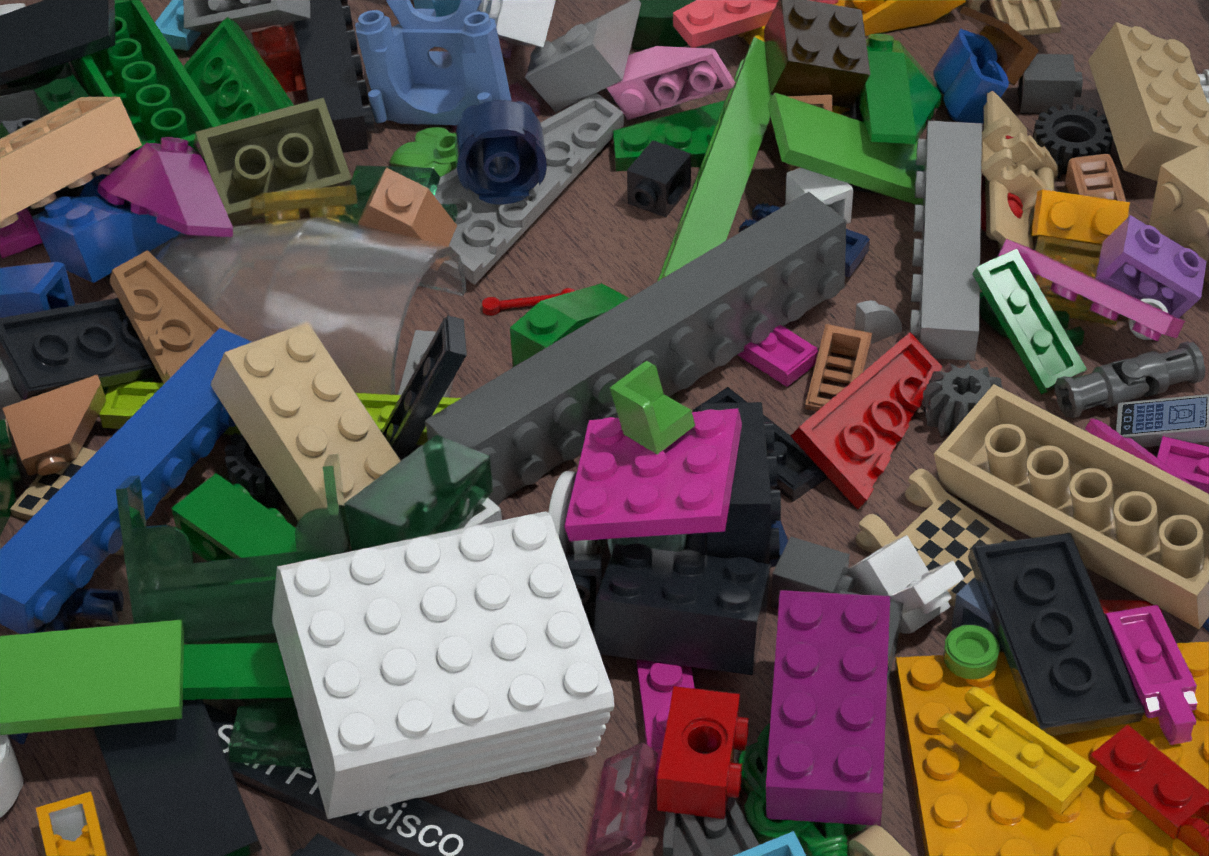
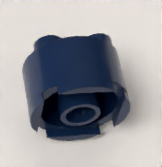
M494 100L479 105H471L464 110L455 134L457 174L462 186L467 191L469 188L479 195L480 200L490 204H512L528 197L529 191L538 182L540 186L547 170L543 129L532 108L525 102Z

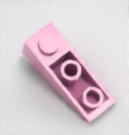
M655 46L629 55L623 80L607 87V90L627 120L733 88L735 81L715 49Z

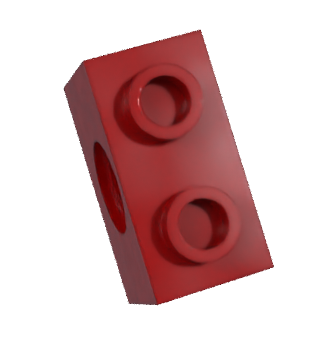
M673 686L657 775V811L725 819L728 797L739 798L742 764L733 763L735 750L746 751L749 718L739 717L740 694Z

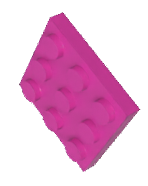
M709 409L692 412L695 426L659 454H655L625 436L619 418L609 417L589 420L564 525L569 541L724 532L742 428L739 410Z

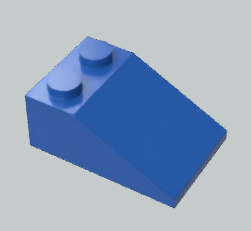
M102 196L56 198L45 206L44 211L32 217L51 262L65 264L67 271L92 283L112 273V269L147 250L151 251L181 234L179 231L157 223V217L148 214L138 215L131 212L132 202L124 199V205H115L105 200Z

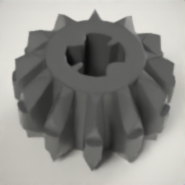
M969 361L964 368H957L953 364L948 363L944 372L933 371L929 384H927L926 390L923 391L922 400L924 412H926L927 426L938 427L940 437L950 435L993 384L1003 389L1001 378L990 377L988 367L979 370L972 369Z

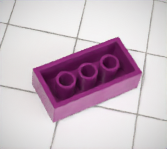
M780 590L766 776L767 819L881 826L890 596Z

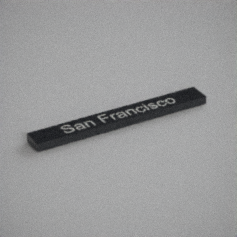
M205 703L235 781L397 855L544 856L541 852L419 798L327 819L307 748Z

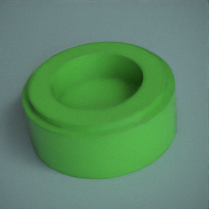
M977 625L957 627L948 634L945 640L944 662L947 668L959 677L965 679L984 678L990 675L997 666L1000 649L999 642L993 633Z

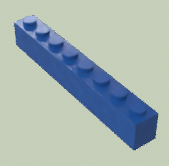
M219 328L0 549L1 625L19 634L36 633L45 623L51 622L59 613L62 604L77 588L84 587L90 581L94 570L108 555L116 553L121 548L126 536L140 521L147 520L154 512L157 503L171 488H177L184 480L187 471L201 457L204 458L211 452L215 442L229 427L236 425L212 389L211 382L224 352L249 344L252 341Z

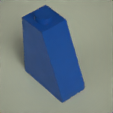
M48 262L0 268V318L75 305L66 267L63 263Z

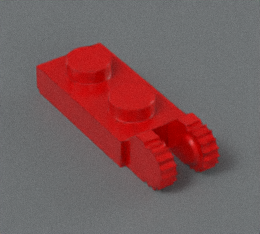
M1128 724L1090 754L1089 762L1096 766V776L1173 840L1178 838L1192 851H1196L1199 856H1209V790Z

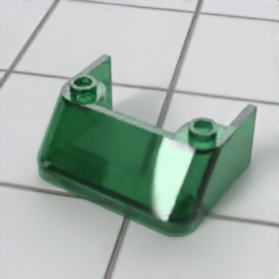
M339 454L328 455L323 465L327 507L308 511L301 517L296 526L295 541L297 552L193 563L191 543L182 530L171 525L146 527L140 475L129 476L116 488L133 624L182 620L184 643L275 633L272 614L277 566L349 552L348 526Z

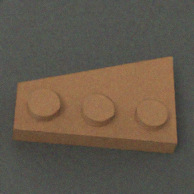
M148 250L112 269L109 282L164 384L219 328L236 334Z

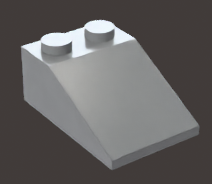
M631 0L585 24L574 26L566 34L551 42L545 41L544 47H536L532 51L525 78L555 112L623 80L641 2L639 0Z

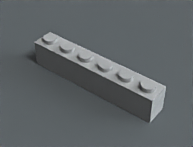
M928 121L926 139L918 138L916 165H923L924 171L916 172L915 198H923V205L915 204L913 232H922V239H914L912 266L921 267V274H913L911 302H920L919 310H911L910 332L915 338H918V341L934 358L975 361L979 335L980 287L972 273L980 265L982 123Z

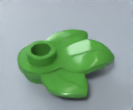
M441 127L421 130L416 133L415 142H408L400 146L393 153L389 163L392 167L412 170L410 180L425 186L457 168L456 133H450Z

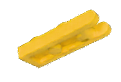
M972 687L964 695L968 706L977 712L966 724L949 713H946L937 722L939 730L946 737L1059 815L1094 778L1095 765L978 687Z

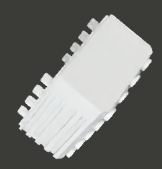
M548 512L524 515L277 566L272 623L327 819L360 811H368L401 801L422 798L459 787L476 785L501 777L550 767L551 765L596 755V747L601 742L600 735L604 734L605 724L609 722L611 717L609 712L613 711L615 706L613 690L552 517Z

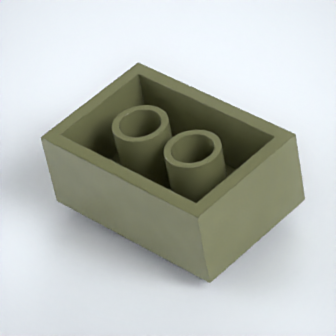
M324 98L195 133L193 149L202 155L232 226L346 195L352 180Z

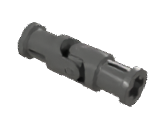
M1187 341L1180 343L1176 350L1162 354L1151 351L1141 354L1136 358L1112 362L1095 367L1091 374L1077 378L1059 377L1055 382V392L1058 405L1065 417L1075 418L1080 416L1082 410L1100 405L1105 408L1114 407L1118 403L1131 402L1143 396L1148 397L1166 392L1168 386L1184 381L1189 383L1201 382L1205 377L1206 369L1199 347L1194 342L1190 343Z

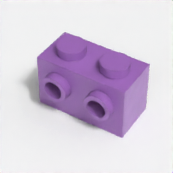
M1130 215L1103 241L1096 279L1139 300L1147 298L1158 300L1167 308L1168 314L1180 318L1201 299L1207 261L1199 257L1193 250L1184 248L1164 236L1155 227L1146 225Z

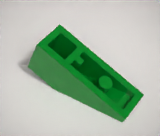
M601 283L540 301L510 327L513 367L626 301L629 297Z

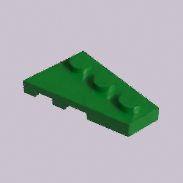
M725 100L613 130L616 171H627L652 140L691 153V167H700Z

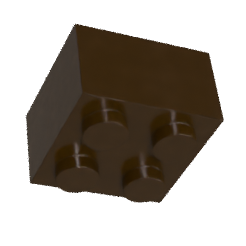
M778 0L764 28L770 95H774V93L787 97L832 95L833 106L852 108L870 77L862 10L810 0Z

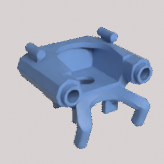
M386 0L400 23L393 27L391 26L390 18L384 16L383 12L379 10H370L359 16V22L355 24L356 34L371 88L368 97L376 123L391 120L400 124L458 125L464 110L471 105H479L494 100L512 101L495 19L490 18L486 12H480L479 7L482 0H462L458 10L443 17H436L435 9H415L410 0ZM433 47H441L446 49L448 52L429 50Z

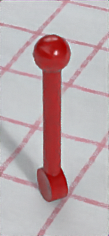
M565 288L557 294L501 301L496 297H487L482 301V311L485 315L494 316L503 309L535 306L542 300L575 290Z

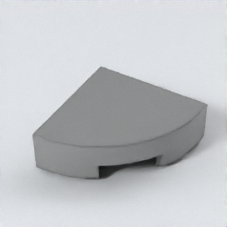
M873 300L864 301L856 305L854 330L872 333L871 344L902 332V323L899 317L889 307L879 305Z

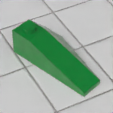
M870 34L868 39H866L870 77L856 99L870 141L916 144L925 129L926 120H931L934 108H938L941 104L942 96L933 79L899 40H894L893 36L887 34Z

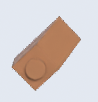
M386 168L373 188L356 227L440 266L457 225L427 187Z
M98 374L2 408L28 476L36 473L42 476L54 474L65 468L67 462L77 458L106 401Z

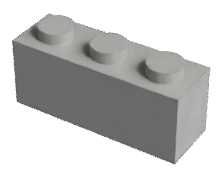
M183 0L184 28L206 34H212L226 17L238 23L242 31L310 18V0Z

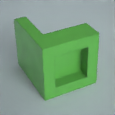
M645 361L610 387L623 434L655 454H659L695 426L692 411L664 395L657 368L649 361Z

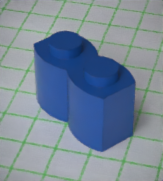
M963 29L959 30L933 70V75L939 91L944 95V102L948 109L947 112L954 121L983 124V107L987 103V93L993 91L1001 98L1009 86V81L1004 70L996 62L997 53L990 41L985 36Z

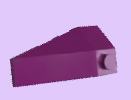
M163 137L161 138V144L146 143L98 183V193L108 202L115 205H124V199L132 202L131 212L138 215L148 214L157 217V223L186 235L233 238V226L204 159L199 152L188 146L187 140Z

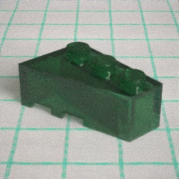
M440 435L434 436L344 503L352 551L464 528L493 492L490 456Z

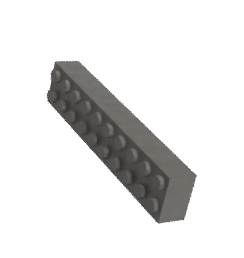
M808 191L426 419L425 424L431 456L435 453L440 455L498 506L504 499L526 485L534 484L555 467L567 460L576 458L582 452L589 420L609 417L619 418L610 387L645 361H649L656 366L663 393L670 397L679 390L690 387L697 379L716 367L727 364L734 356L744 351V346L748 343L753 342L755 344L764 341L770 333H773V329L777 326H784L790 321L799 319L806 311L824 300L836 296L840 290L845 288L846 220Z

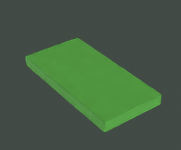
M774 93L768 102V108L782 162L905 202L923 205V198H915L916 172L924 171L923 165H916L917 142L916 144L871 142L864 122Z
M182 620L0 636V735L182 719L184 628Z

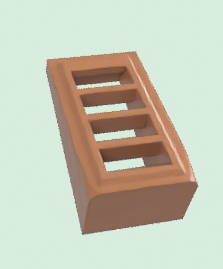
M1109 154L1075 157L1069 160L1065 179L1068 193L1126 202L1117 169Z
M829 324L825 325L805 409L818 411L830 401V399L820 398V392L837 395L844 389V387L824 384L823 379L850 384L865 371L871 348L872 333ZM833 352L856 357V361L830 355ZM827 365L853 370V373L847 374L828 370Z

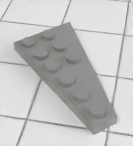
M595 93L541 122L547 161L546 175L540 186L538 182L529 191V196L522 201L496 205L480 200L478 194L469 188L467 191L462 186L458 178L457 168L425 185L457 225L443 259L475 285L613 138V130L621 129L624 126V116L621 110Z

